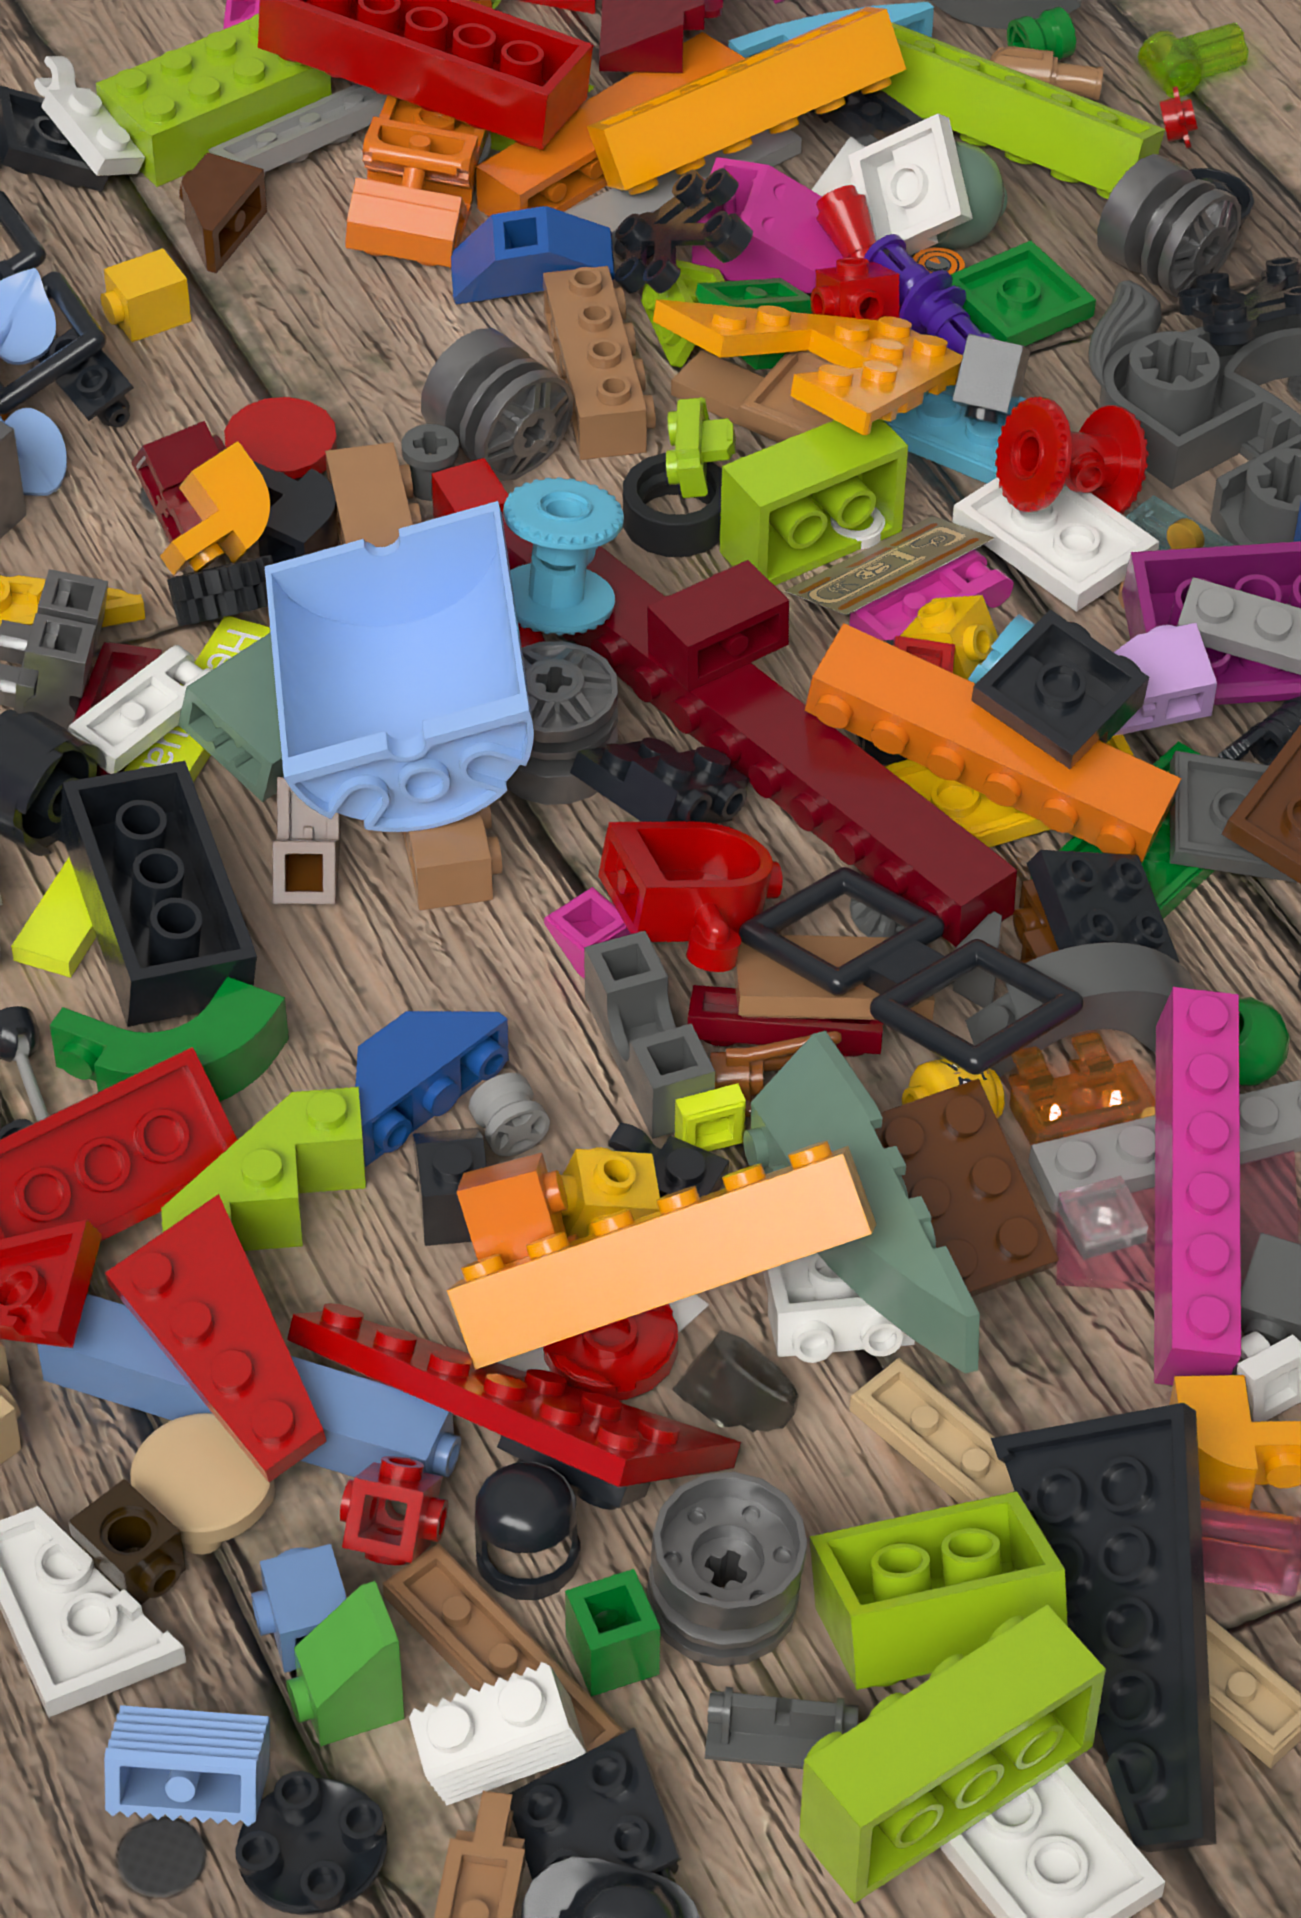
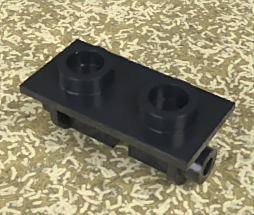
M72 327L52 343L49 351L37 359L39 363L43 362L77 339L79 335ZM102 349L55 381L88 421L97 416L104 425L116 428L128 422L130 418V405L124 395L134 387Z

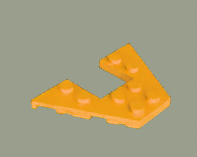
M656 300L653 322L719 358L810 351L835 364L821 365L818 372L794 374L790 396L861 435L870 434L873 421L882 419L891 422L896 419L898 413H907L921 405L926 391L938 395L946 390V386L956 385L963 355L947 348L948 342L932 335H921L911 330L912 324L909 321L896 317H881L879 320L796 313L781 307L768 305L754 309L671 300Z

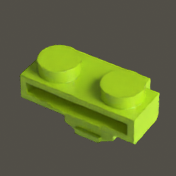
M703 397L681 399L677 401V411L668 412L670 444L675 446V450L666 451L668 482L670 485L680 484L682 498L702 497L708 494L706 482L707 462L730 460L732 455L736 454L734 425L728 418L710 420L706 399Z

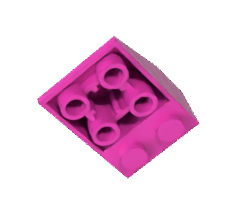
M716 157L710 175L714 171L724 168L738 181L739 186L728 202L717 206L696 223H706L719 211H726L728 214L735 213L753 230V236L746 249L738 257L726 263L721 262L705 245L692 246V263L719 269L725 281L782 278L802 292L811 294L812 290L816 287V269L836 267V261L843 258L816 220L819 214L816 202L822 196L770 165Z

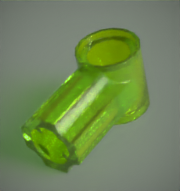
M1235 22L1182 38H1178L1173 32L1168 30L1159 31L1151 35L1141 46L1138 53V64L1167 96L1174 98L1172 87L1178 86L1179 95L1182 98L1190 94L1198 86L1202 78L1246 65L1249 49L1245 42L1244 31Z

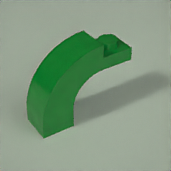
M230 977L226 978L210 1003L198 1016L170 1030L146 1033L129 1031L62 1007L50 1024L56 1067L65 1070L75 1078L96 1081L98 1092L193 1047L219 1102L232 1097L257 1080L270 1067L289 1040L285 997Z

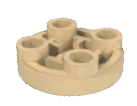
M213 1413L187 1415L162 1425L141 1444L131 1467V1485L180 1530L183 1547L193 1554L203 1555L212 1553L221 1546L223 1541L234 1538L248 1530L273 1503L276 1494L274 1480L268 1483Z

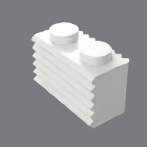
M543 1662L540 1663L537 1671L527 1667L523 1676L513 1672L508 1681L498 1678L494 1686L484 1683L480 1692L470 1688L466 1697L456 1693L452 1702L442 1698L438 1707L428 1703L424 1712L414 1708L409 1716L427 1781H430L431 1786L434 1787L438 1795L445 1801L446 1806L480 1794L483 1790L488 1791L571 1761L587 1753L571 1698L551 1666Z

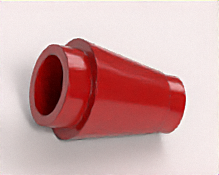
M854 185L842 186L825 194L816 202L819 211L816 220L843 258H864L866 252L876 242L867 199L864 194L858 193Z

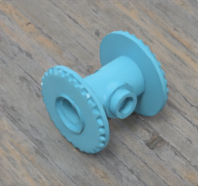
M572 478L535 479L532 483L525 482L522 487H516L514 492L509 493L504 503V520L516 535L533 543L531 563L510 570L518 623L521 624V627L531 628L534 632L541 631L544 634L555 633L557 635H575L576 632L585 633L588 629L594 630L597 628V625H603L605 620L610 618L614 610V591L605 579L586 569V567L593 561L597 547L610 542L621 532L624 514L620 502L616 501L615 496L609 495L607 490L599 489L595 484L590 485L586 481H576Z

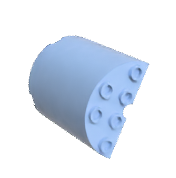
M498 501L400 528L398 539L386 547H375L373 544L361 539L265 566L283 774L287 784L299 799L329 819H332L335 813H339L344 816L364 820L365 830L409 832L440 827L464 819L486 808L507 791L506 781L513 775L519 765H527L533 747L534 729L502 512Z

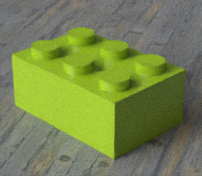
M882 419L872 422L871 431L868 435H861L833 420L723 465L720 553L732 566L749 560L772 584L778 585L861 549L862 541L844 537L833 529L831 517L842 528L860 531L872 525L874 520L871 513L876 507L885 518V526L880 533V541L901 532L908 445Z
M1017 1491L809 1536L815 1609L856 1690L874 1686H891L900 1680L931 1674L947 1658L956 1654H962L965 1657L986 1644L995 1630L1010 1618L1022 1616L1025 1619L1047 1604L1068 1626L1065 1569Z

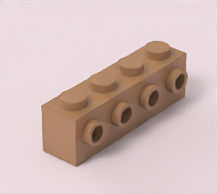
M608 266L580 267L575 270L543 273L544 319L558 375L568 383L574 397L570 423L579 459L586 460L646 453L647 429H654L656 426L655 407L652 395L642 394L646 390L642 358L633 359L632 357L636 355V340L632 322L623 323V320H626V302L623 288H614Z

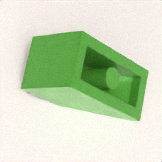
M373 1581L357 1588L294 1647L297 1677L286 1680L290 1702L299 1723L311 1720L320 1747L405 1719L399 1640L377 1584Z

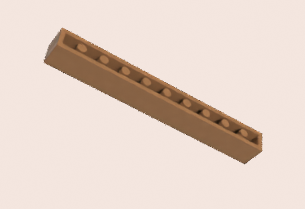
M394 442L325 451L327 480L331 483L336 497L339 545L364 539L365 542H369L375 547H386L398 539L400 528L422 522L418 502L408 503L407 499L413 498L411 471L409 464L399 465ZM490 805L471 816L444 826L402 832L419 911L493 900L492 875L502 873V857L498 837H487L485 829L492 828Z

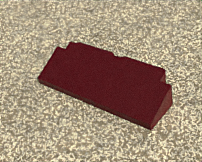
M602 0L599 71L683 73V30H704L705 18H717L723 14V0Z

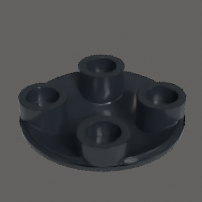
M305 1771L290 1772L282 1776L277 1781L274 1791L261 1800L256 1821L250 1826H247L245 1823L242 1825L235 1848L236 1861L242 1879L249 1890L260 1901L282 1912L297 1915H314L338 1909L352 1902L365 1892L376 1879L383 1866L388 1845L383 1812L379 1805L369 1796L348 1783L334 1779L315 1778L311 1773Z

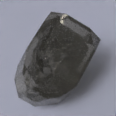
M721 1329L693 1360L672 1388L684 1402L689 1403L720 1428L743 1426L752 1432L757 1430L768 1432L772 1429H783L794 1416L799 1399L795 1386L778 1366L744 1338Z

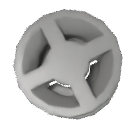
M505 1073L485 1081L475 1090L469 1101L468 1108L476 1124L486 1128L485 1138L491 1150L499 1156H513L533 1148L546 1135L550 1125L549 1117L543 1106L536 1101H532L534 1093L530 1084L519 1073Z

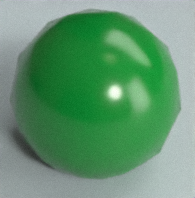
M1239 997V1087L1256 1086L1273 1077L1281 1069L1288 1056L1290 1035L1281 1014L1271 1004L1253 997Z

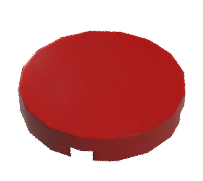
M292 397L266 398L248 404L231 417L224 430L226 449L239 441L251 460L272 470L282 472L292 479L303 477L311 468L322 474L327 470L325 451L337 449L335 422L327 411L310 401Z
M669 1304L543 1346L544 1360L551 1372L567 1379L568 1386L589 1393L606 1395L616 1400L631 1399L651 1391L670 1374L678 1355V1328L673 1318V1310Z

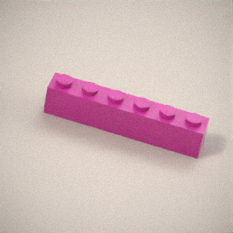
M1179 987L1172 988L1156 1025L1154 1383L1173 1385L1174 1376L1231 1375L1241 1357L1239 994Z

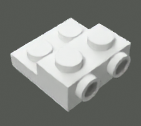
M936 114L848 155L853 173L850 178V184L856 187L859 194L866 196L876 241L886 235H899L906 243V252L909 255H913L937 244V234L973 219L952 127L948 117ZM888 249L883 250V252L888 256V253L890 251Z
M818 1253L763 1271L768 1292V1317L778 1357L797 1356L804 1362L815 1363L826 1359L832 1352L863 1349L871 1355L881 1357L893 1354L901 1346L914 1345L915 1340L868 1305L828 1267Z

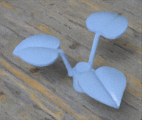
M35 268L19 272L0 281V358L13 365L31 363L49 351L56 337L55 314L44 291L39 272ZM33 408L19 409L12 413L5 422L0 416V421L14 428L23 494L47 496L56 492L65 478L67 469L65 443L58 427L48 416Z

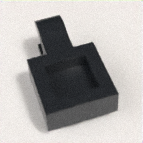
M620 1123L608 1141V1146L615 1149L614 1151L649 1153L653 1155L660 1198L696 1186L699 1197L719 1191L723 1185L722 1177L728 1175L729 1160L671 1135L666 1140L662 1149H660L639 1128L627 1123Z

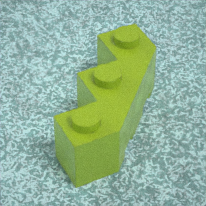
M359 1087L291 1092L161 1208L162 1233L219 1194L244 1251L302 1247L300 1193L366 1188Z

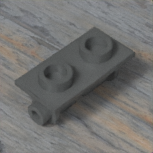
M726 1686L725 1692H710L704 1759L803 1769L804 1759L820 1739L836 1731L844 1734L857 1726L859 1705L844 1704L845 1698H837V1703L733 1693V1687Z

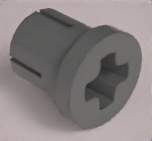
M423 424L410 429L403 436L401 442L402 456L410 467L413 495L421 500L432 501L431 473L454 467V462L459 455V440L457 435L445 426Z

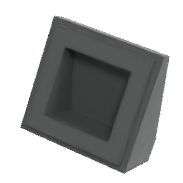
M996 912L988 914L956 949L974 939L983 940L999 949L1002 916ZM977 967L952 983L953 991L985 1008L993 1002L996 977Z

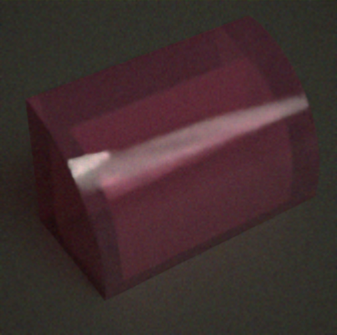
M1200 1500L1204 1582L1295 1597L1301 1574V1517Z

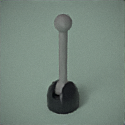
M22 1006L4 1008L0 1010V1059L7 1062L16 1061L35 1118L39 1121L49 1116L29 1058L39 1047V1027L34 1013L29 1008Z

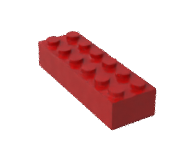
M260 0L258 48L277 54L284 60L296 61L324 71L331 77L343 78L366 86L376 93L391 95L419 105L426 111L438 112L466 122L473 128L485 129L508 137L524 146H533L542 150L588 96L593 52L592 43L469 0Z

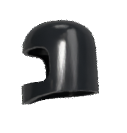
M516 1462L501 1467L487 1477L476 1496L475 1545L477 1569L481 1577L497 1592L515 1600H540L558 1593L573 1578L581 1560V1541L577 1533L576 1496L565 1477L552 1467L536 1462ZM567 1536H569L572 1542L566 1562L554 1572L538 1578H514L500 1573L491 1564L487 1552L488 1542L497 1548L513 1553H537L555 1547Z

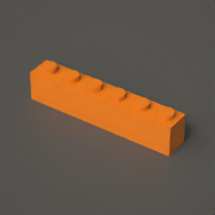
M699 33L683 43V73L634 72L583 102L542 150L516 142L477 165V209L489 217L492 214L548 206L562 212L568 210L608 185L587 126L746 58L706 33Z
M843 623L812 676L804 711L817 716L821 722L830 727L843 728L873 742L877 748L886 753L899 754L927 767L933 774L942 779L955 780L983 793L989 800L998 805L1011 806L1039 819L1044 825L1056 832L1069 833L1097 846L1103 853L1138 855L1141 864L1143 863L1169 812L1182 778L1099 740L1069 769L971 701L975 683Z

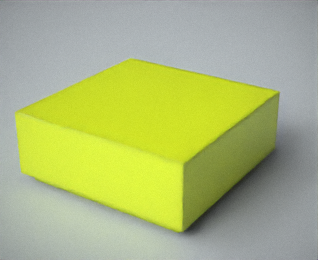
M739 1084L675 1099V1138L708 1152L742 1143L745 1130L746 1100Z

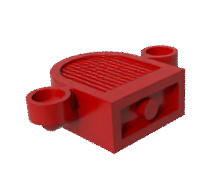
M695 821L608 822L598 877L630 934L646 931L651 942H688L686 957L694 966L710 972L732 970L736 966L741 945V937L738 934L740 926L745 921L763 912L766 899H777L782 891V870L779 863L773 861L769 851L751 836L736 829L714 823Z

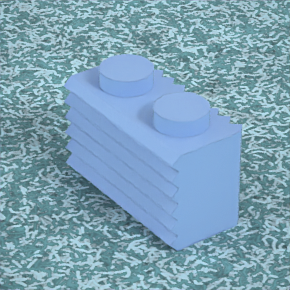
M120 1705L117 1720L114 1722V1730L111 1732V1739H109L108 1748L105 1750V1810L112 1816L119 1811L126 1817L136 1812L143 1819L151 1813L158 1820L166 1814L174 1821L181 1815L187 1822L197 1817L202 1823L212 1818L217 1824L226 1819L232 1825L241 1820L247 1826H250L256 1821L270 1769L269 1716Z

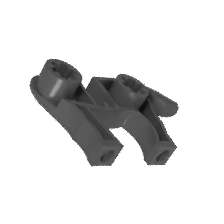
M1133 281L1120 282L1116 287L1110 306L1096 325L1089 344L1088 359L1090 369L1101 386L1098 409L1107 405L1124 407L1135 414L1136 419L1141 422L1140 426L1145 431L1144 439L1148 443L1146 446V451H1148V457L1146 458L1148 468L1146 471L1171 489L1241 454L1248 462L1216 479L1210 518L1211 523L1228 546L1294 542L1301 502V415L1259 385L1282 378L1301 376V314L1260 322L1254 328L1255 338L1250 342L1239 345L1218 346L1210 343L1209 332L1204 331L1203 326L1184 332H1157L1162 321L1161 305L1158 299Z

